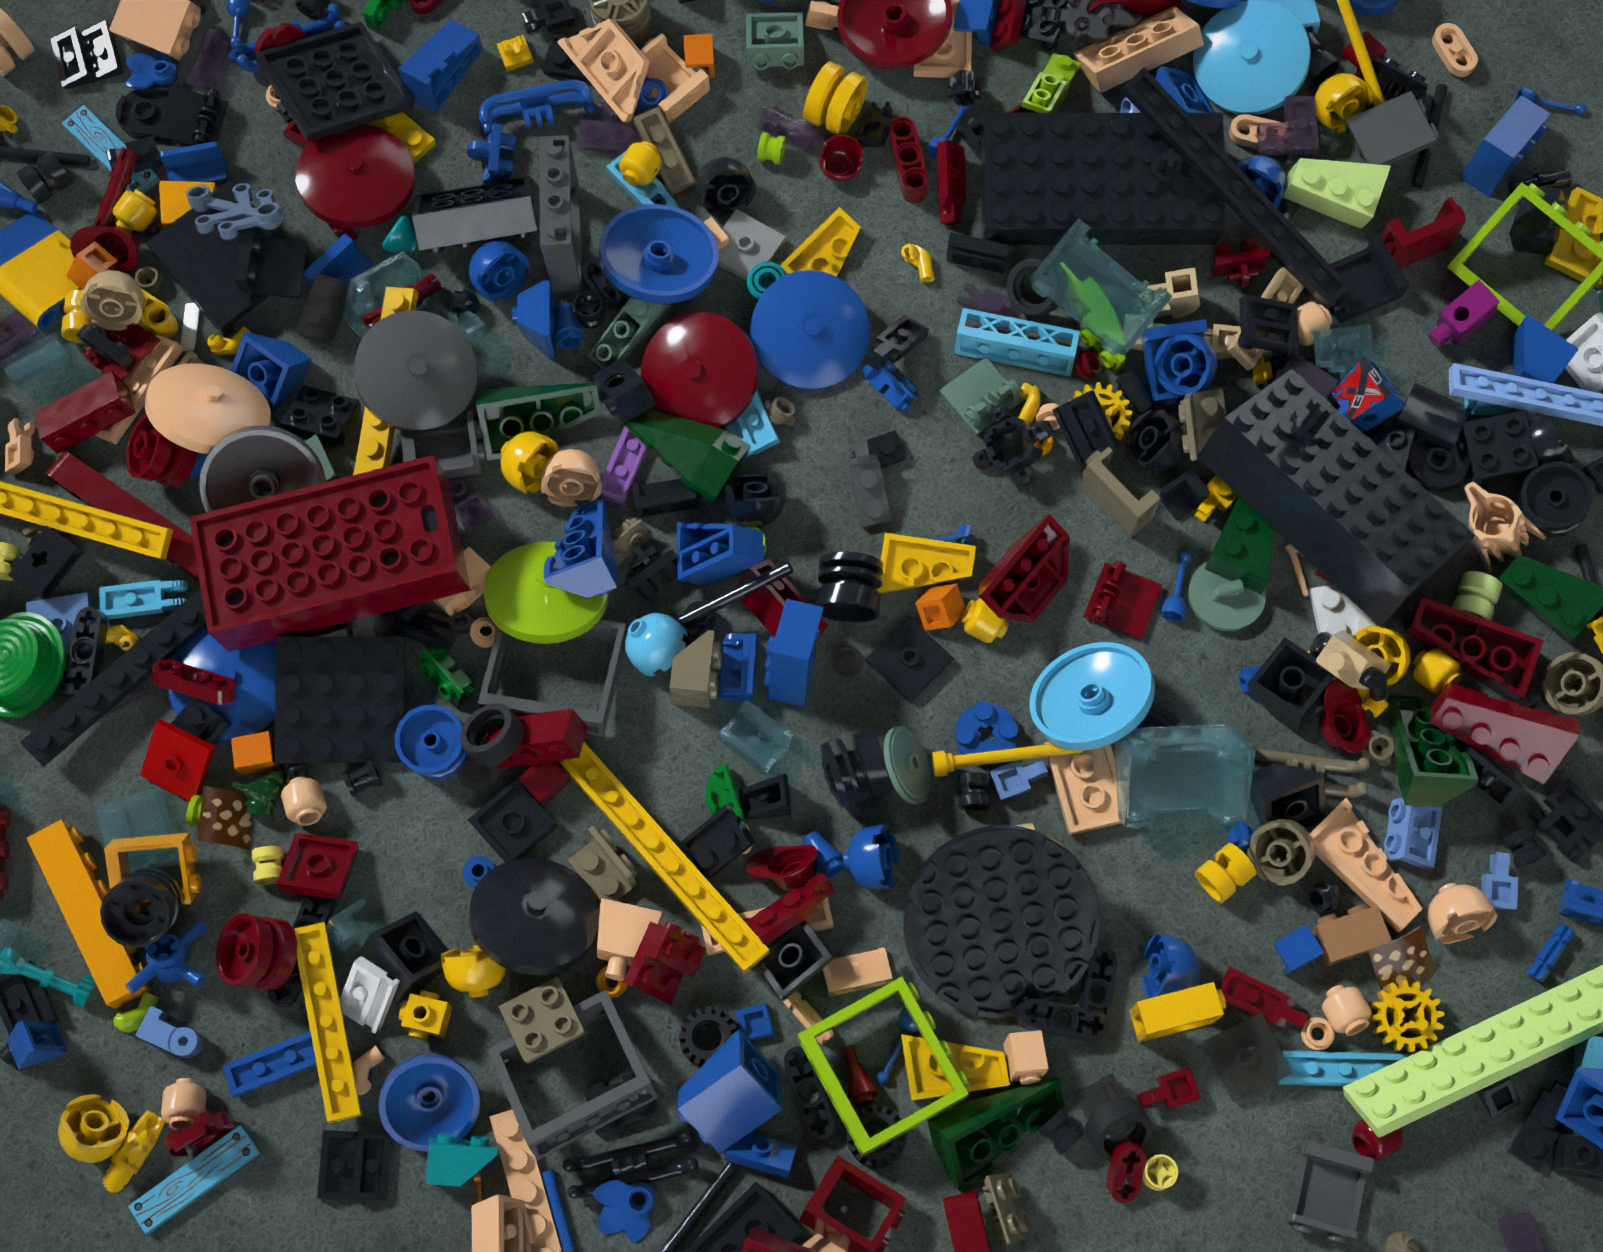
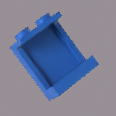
M1206 319L1140 330L1149 394L1152 401H1160V406L1177 404V397L1185 395H1176L1167 391L1159 382L1157 376H1160L1158 366H1155L1158 348L1166 339L1179 334H1196L1204 338V332L1208 331ZM1210 383L1206 388L1202 390L1215 388V385L1211 386Z

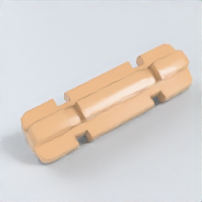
M795 991L783 1003L789 1009H793L792 1013L806 1029L822 1021V1018L806 1000L803 1001L801 999L802 995ZM831 1029L815 1039L823 1045L833 1037V1030Z

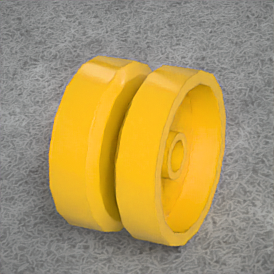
M832 61L827 62L817 74L809 90L803 109L804 120L817 127L825 123L827 131L834 135L846 134L864 103L868 90L867 77L856 72H851L846 76L843 66Z

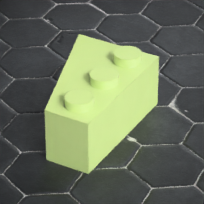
M1300 158L1288 173L1286 179L1287 186L1283 198L1362 229L1374 216L1391 166Z

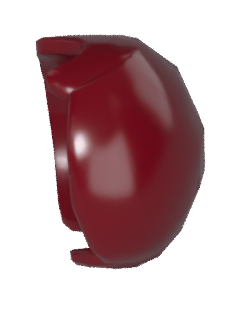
M847 134L834 135L822 147L819 158L820 169L830 180L836 182L851 181L859 174L862 168L864 150L857 139Z

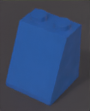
M738 1030L678 1090L677 1113L685 1123L692 1124L706 1145H712L720 1154L782 1110L781 1073Z

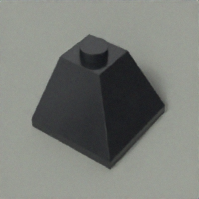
M1275 763L1248 774L1249 796L1261 826L1270 821L1287 819L1293 820L1306 828L1326 818L1324 776L1321 773Z

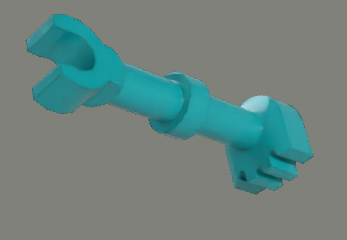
M5 947L0 955V973L21 974L40 982L39 986L48 989L50 986L73 996V1004L84 1008L96 983L93 976L88 974L83 976L79 984L56 975L55 970L50 968L44 970L25 962L11 948Z

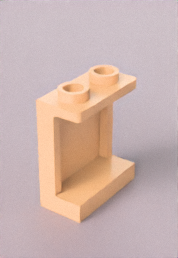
M121 0L109 31L123 39L132 40L180 61L189 49V39L193 29L200 22L201 8L189 0Z
M661 33L655 39L648 40L640 50L650 62L646 75L650 79L657 78L662 80L668 88V96L658 103L668 124L710 91L709 76L702 69L695 72L692 68H686L685 62L667 45V38L664 34ZM654 88L652 96L657 98L659 92L657 88Z

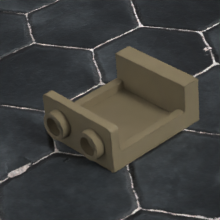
M1107 447L1103 452L1097 450L1085 462L1087 466L1082 473L1081 487L1131 538L1153 519L1161 498L1151 490L1138 501L1108 470L1113 450L1110 447Z

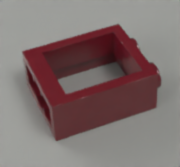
M837 1155L806 1205L799 1222L847 1252H884L890 1242V1239L885 1237L890 1227L897 1230L906 1214L901 1208L907 1198ZM840 1178L890 1209L872 1241L867 1240L821 1211Z

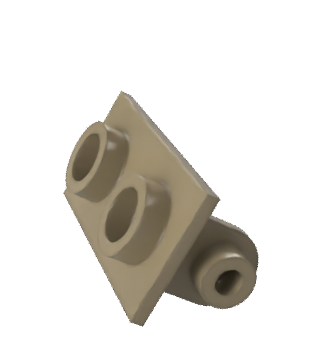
M635 517L631 520L626 519L622 525L611 532L615 538L612 543L616 567L633 553L632 549L636 546L641 548L651 539L640 519L637 520Z

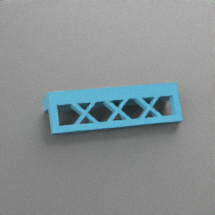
M963 308L953 354L978 359L987 357L989 361L1071 377L1080 331ZM968 319L978 321L982 326L973 328L965 326ZM1000 326L1008 327L1012 332L1003 334L999 333L996 328ZM1029 332L1038 333L1041 338L1033 340L1029 339L1025 334ZM1058 338L1072 340L1071 347L1058 345L1055 340Z

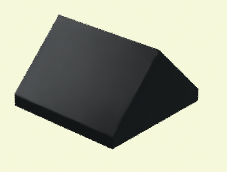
M805 919L767 944L766 946L770 953L758 962L757 965L779 997L785 1001L834 960V956L830 947Z

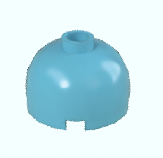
M651 613L636 619L629 626L626 636L625 651L627 657L646 676H656L653 672L658 669L665 672L672 666L673 657L685 649L686 643L682 639L683 634L687 635V630L677 620L665 614Z

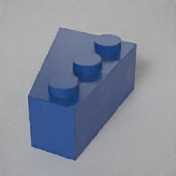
M450 19L398 68L402 83L415 103L434 113L438 112L483 50L480 35Z
M1521 95L1483 139L1460 179L1490 197L1510 170L1515 171L1524 156L1526 157L1532 150L1536 141L1539 142L1548 129L1545 122L1551 113Z
M677 522V573L679 581L710 586L763 562L764 546L762 531L733 524H687Z
M786 599L776 636L769 637L766 648V655L768 656L765 664L767 672L764 686L769 687L768 699L805 707L816 652L814 651L815 640L819 638L820 630L818 627L824 607Z

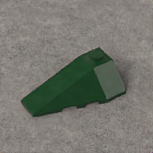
M596 382L504 387L475 392L476 407L487 461L501 459L503 445L520 433L533 431L551 438L552 435L566 428L570 429L601 413Z
M648 409L624 423L648 448H655L663 456L662 462L668 468L674 466L682 474L681 480L688 487L713 502L725 489V483L727 481L730 483L738 474L751 445L741 440L738 436L726 430L653 409Z
M1389 695L1388 708L1398 783L1404 804L1415 807H1439L1476 786L1479 779L1472 759L1466 752L1461 753L1454 745L1455 738L1450 733L1445 734L1439 727L1430 723V708L1420 697Z
M1054 1077L961 1103L927 1120L933 1147L959 1192L990 1175L996 1169L991 1164L1005 1150L1012 1155L1018 1149L1015 1143L1027 1130L1031 1133H1036L1064 1107L1060 1081Z

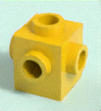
M420 991V995L409 994L408 1001H403L399 1011V1020L402 1021L401 1026L409 1031V1037L427 1041L428 1036L444 1039L453 1007L448 1002L440 1001V995ZM427 1012L425 1017L421 1019L422 1014Z

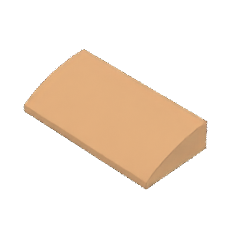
M1174 6L1139 22L1131 28H1126L1113 34V37L1106 42L1094 43L1074 52L1073 55L1076 61L1080 62V68L1088 80L1102 93L1132 79L1144 67L1147 71H1150L1203 46L1204 43L1199 24Z

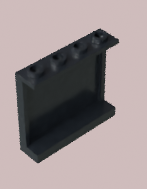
M229 180L211 194L213 198L238 204L232 191L233 187L236 186L232 180ZM192 208L147 241L146 245L155 259L219 333L226 338L234 331L231 325L268 298L269 295L241 293L234 280L242 229L238 230L239 234L235 238L229 240L221 238L218 230L220 223L215 224V229L212 232L201 234L197 230L195 219L202 215H212L223 211L210 208L203 212H197ZM246 217L239 218V219H235V220H231V221H237V220H240V219H244V218H246ZM256 226L261 236L288 239L279 227L274 230Z

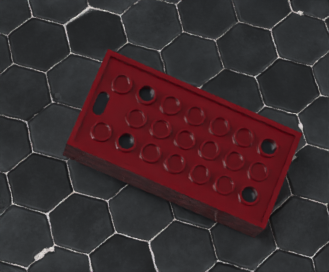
M434 455L189 517L208 634L228 652L275 641L276 637H291L471 591L449 480Z

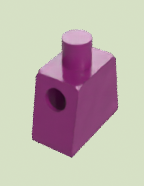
M1480 280L1476 281L1442 310L1436 323L1437 328L1428 334L1430 341L1437 348L1442 347L1449 340L1455 346L1459 345L1492 320L1500 301Z

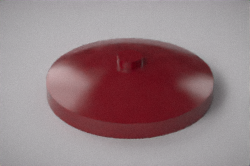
M840 0L837 20L841 39L853 56L870 66L882 69L911 67L931 57L946 41L952 25L951 0Z
M364 124L310 141L299 156L296 165V183L299 195L305 206L322 221L343 228H367L391 219L404 208L413 193L415 171L412 157L400 139L382 128Z
M692 312L672 319L653 336L643 356L641 378L645 381L656 404L651 409L722 429L736 421L746 411L754 398L759 381V362L753 343L738 325L714 313Z

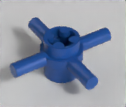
M198 920L179 938L171 934H164L158 941L144 947L147 950L146 958L148 965L125 984L127 990L135 994L155 975L160 981L165 983H172L183 977L197 988L202 986L205 982V976L187 964L186 948L208 929L207 925L202 920Z

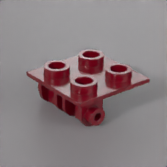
M134 323L127 325V328L121 331L113 330L114 332L103 328L109 335L108 339L115 344L119 341L132 351L130 356L133 359V363L126 371H123L88 346L85 347L86 352L83 356L87 359V362L103 373L107 374L113 371L123 381L153 351L161 340L138 324L134 325Z
M1115 561L1114 565L1104 563L1083 617L1141 640L1162 584L1127 571V565L1121 561Z

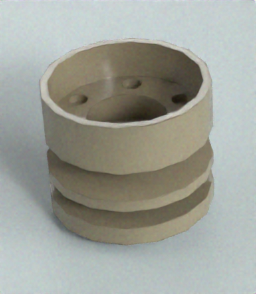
M589 0L594 27L608 19L615 20L634 44L644 39L651 29L652 16L649 0Z

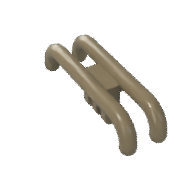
M1246 742L1242 746L1243 755L1249 759L1284 764L1323 774L1324 770L1341 773H1360L1367 770L1370 766L1367 758L1348 761L1256 748L1251 742ZM1248 766L1243 767L1240 770V778L1248 783V774L1252 773L1253 770ZM1324 782L1325 795L1355 798L1363 796L1368 792V785L1364 782H1359L1355 785Z

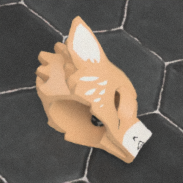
M1471 482L1464 487L1465 494L1471 505L1469 526L1471 532L1476 535L1474 540L1487 574H1492L1489 554L1499 562H1504L1503 553L1510 554L1514 558H1517L1518 555L1522 556L1520 542L1526 547L1529 544V536L1526 531L1543 540L1546 539L1544 534L1523 515L1519 507L1511 499L1502 495L1488 493L1475 482Z

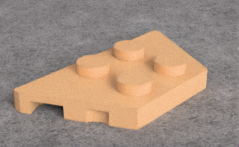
M611 19L598 23L594 28L581 30L579 34L570 38L564 37L560 39L557 43L620 119L625 123H630L648 70L649 60L618 23Z

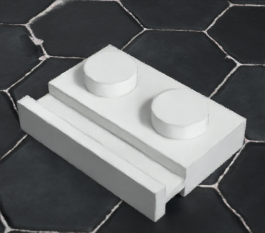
M360 956L352 965L340 998L343 1014L362 1026L367 1024L372 1028L371 1032L375 1034L384 1023L400 980L390 979L387 977V972Z

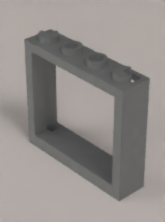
M569 135L539 137L540 246L553 293L582 292L580 184ZM572 191H575V196H571Z
M612 618L600 619L590 630L576 637L614 644L598 711L497 695L512 637L500 628H497L478 700L479 709L485 705L498 703L506 705L516 716L572 708L588 726L586 734L604 737L625 650L626 623L614 622Z
M607 990L590 995L584 1001L573 1006L583 1027L606 1015L608 1016L636 1077L544 1125L533 1129L507 1069L508 1065L522 1058L513 1037L503 1039L496 1046L487 1050L526 1143L537 1160L658 1098Z

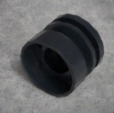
M844 551L823 555L819 561L820 572L818 573V582L822 586L817 588L816 606L824 607L822 617L834 621L856 623L874 621L879 618L881 593L877 589L882 586L881 575H883L884 563L874 556L859 552Z
M872 728L852 734L853 749L849 751L840 738L836 739L838 752L836 755L833 754L828 742L820 745L822 752L821 765L826 783L840 808L849 805L847 791L851 792L856 804L860 803V787L862 786L866 787L872 798L893 791L885 758L878 738Z
M155 868L138 869L125 876L104 896L100 908L101 924L107 935L118 944L130 948L146 947L158 941L180 918L184 906L183 893L177 881L168 873ZM148 899L151 905L144 907L142 902Z

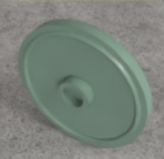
M1207 562L1201 565L1193 574L1188 587V599L1194 614L1204 624L1221 631H1238L1253 624L1264 609L1266 589L1260 595L1245 588L1240 579L1230 581L1206 570Z
M904 726L891 728L884 740V758L891 782L898 794L906 802L914 805L927 800L931 790V773L925 751L918 738L910 729Z

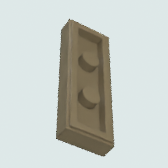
M658 106L633 117V123L642 141L653 144L660 151L663 164L658 174L667 192L673 196L695 186L696 180L660 107Z

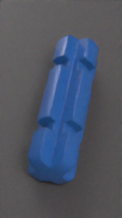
M1564 924L1556 927L1552 933L1553 937L1548 939L1535 958L1537 962L1532 963L1527 970V975L1538 983L1546 979L1550 973L1549 970L1554 967L1566 949L1565 945L1569 944L1574 937V931Z

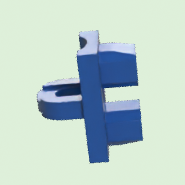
M493 123L492 133L488 134L487 142L472 141L467 146V156L469 158L485 162L483 183H492L494 178L509 179L512 174L513 161L499 158V152L512 155L516 136L501 132V124Z

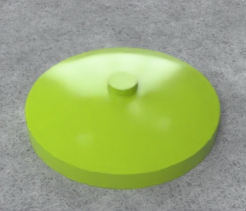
M535 542L517 547L501 556L487 573L483 590L486 611L498 628L516 639L531 643L550 644L576 638L596 625L607 608L609 593L586 598L545 583L543 579L544 564L548 557L555 555L556 549L554 545L556 542Z

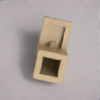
M1195 267L1165 272L1166 283L1138 287L1141 317L1152 318L1172 314L1173 318H1181L1196 311L1200 306Z

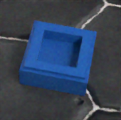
M767 1003L735 1010L739 1029L751 1042L775 1036Z

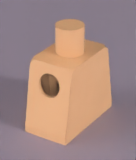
M604 898L601 899L597 958L609 961L605 973L607 978L617 981L625 979L627 967L631 965L650 921L658 925L661 924V911Z

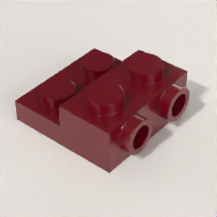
M650 921L623 983L671 1005L683 976L686 975L694 978L701 964L702 957L706 951L705 947L699 945L702 938L687 931H684L681 935L683 928L668 921H665L663 926Z

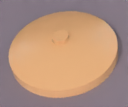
M182 364L161 371L151 380L145 397L146 414L158 432L181 447L204 454H209L213 446L229 433L249 426H269L271 418L269 404L265 396L254 384L230 370L207 364Z

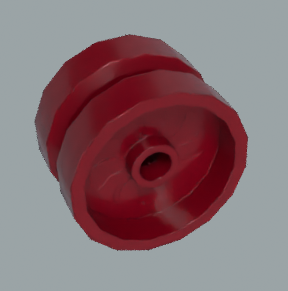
M145 414L135 424L129 438L126 454L127 470L132 477L147 481L155 480L158 484L177 488L183 485L190 476L198 452L181 447L164 437L152 425L147 414Z
M246 913L234 915L225 924L216 947L218 974L225 983L239 987L251 986L262 990L278 989L288 980L297 958V939L295 931L289 922L279 918H263Z

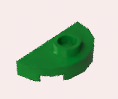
M727 763L716 768L708 779L704 789L706 805L711 814L714 815L724 805L731 804L735 815L739 816L743 823L746 824Z

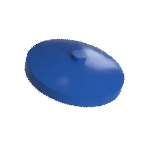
M662 204L639 205L620 212L605 226L599 243V262L608 280L625 294L651 303H676L698 295L712 282L719 259L717 241L704 222L685 210Z
M805 270L793 272L779 278L763 292L752 314L750 336L758 361L774 379L786 386L799 390H820L840 383L859 366L869 344L870 324L862 300L846 282L826 272Z
M205 628L178 652L174 659L175 661L229 677L236 682V699L233 702L223 705L213 704L223 714L222 716L232 723L218 742L231 743V739L234 737L265 732L275 724L276 640L228 652L208 634V629ZM169 689L172 706L178 715L192 696Z

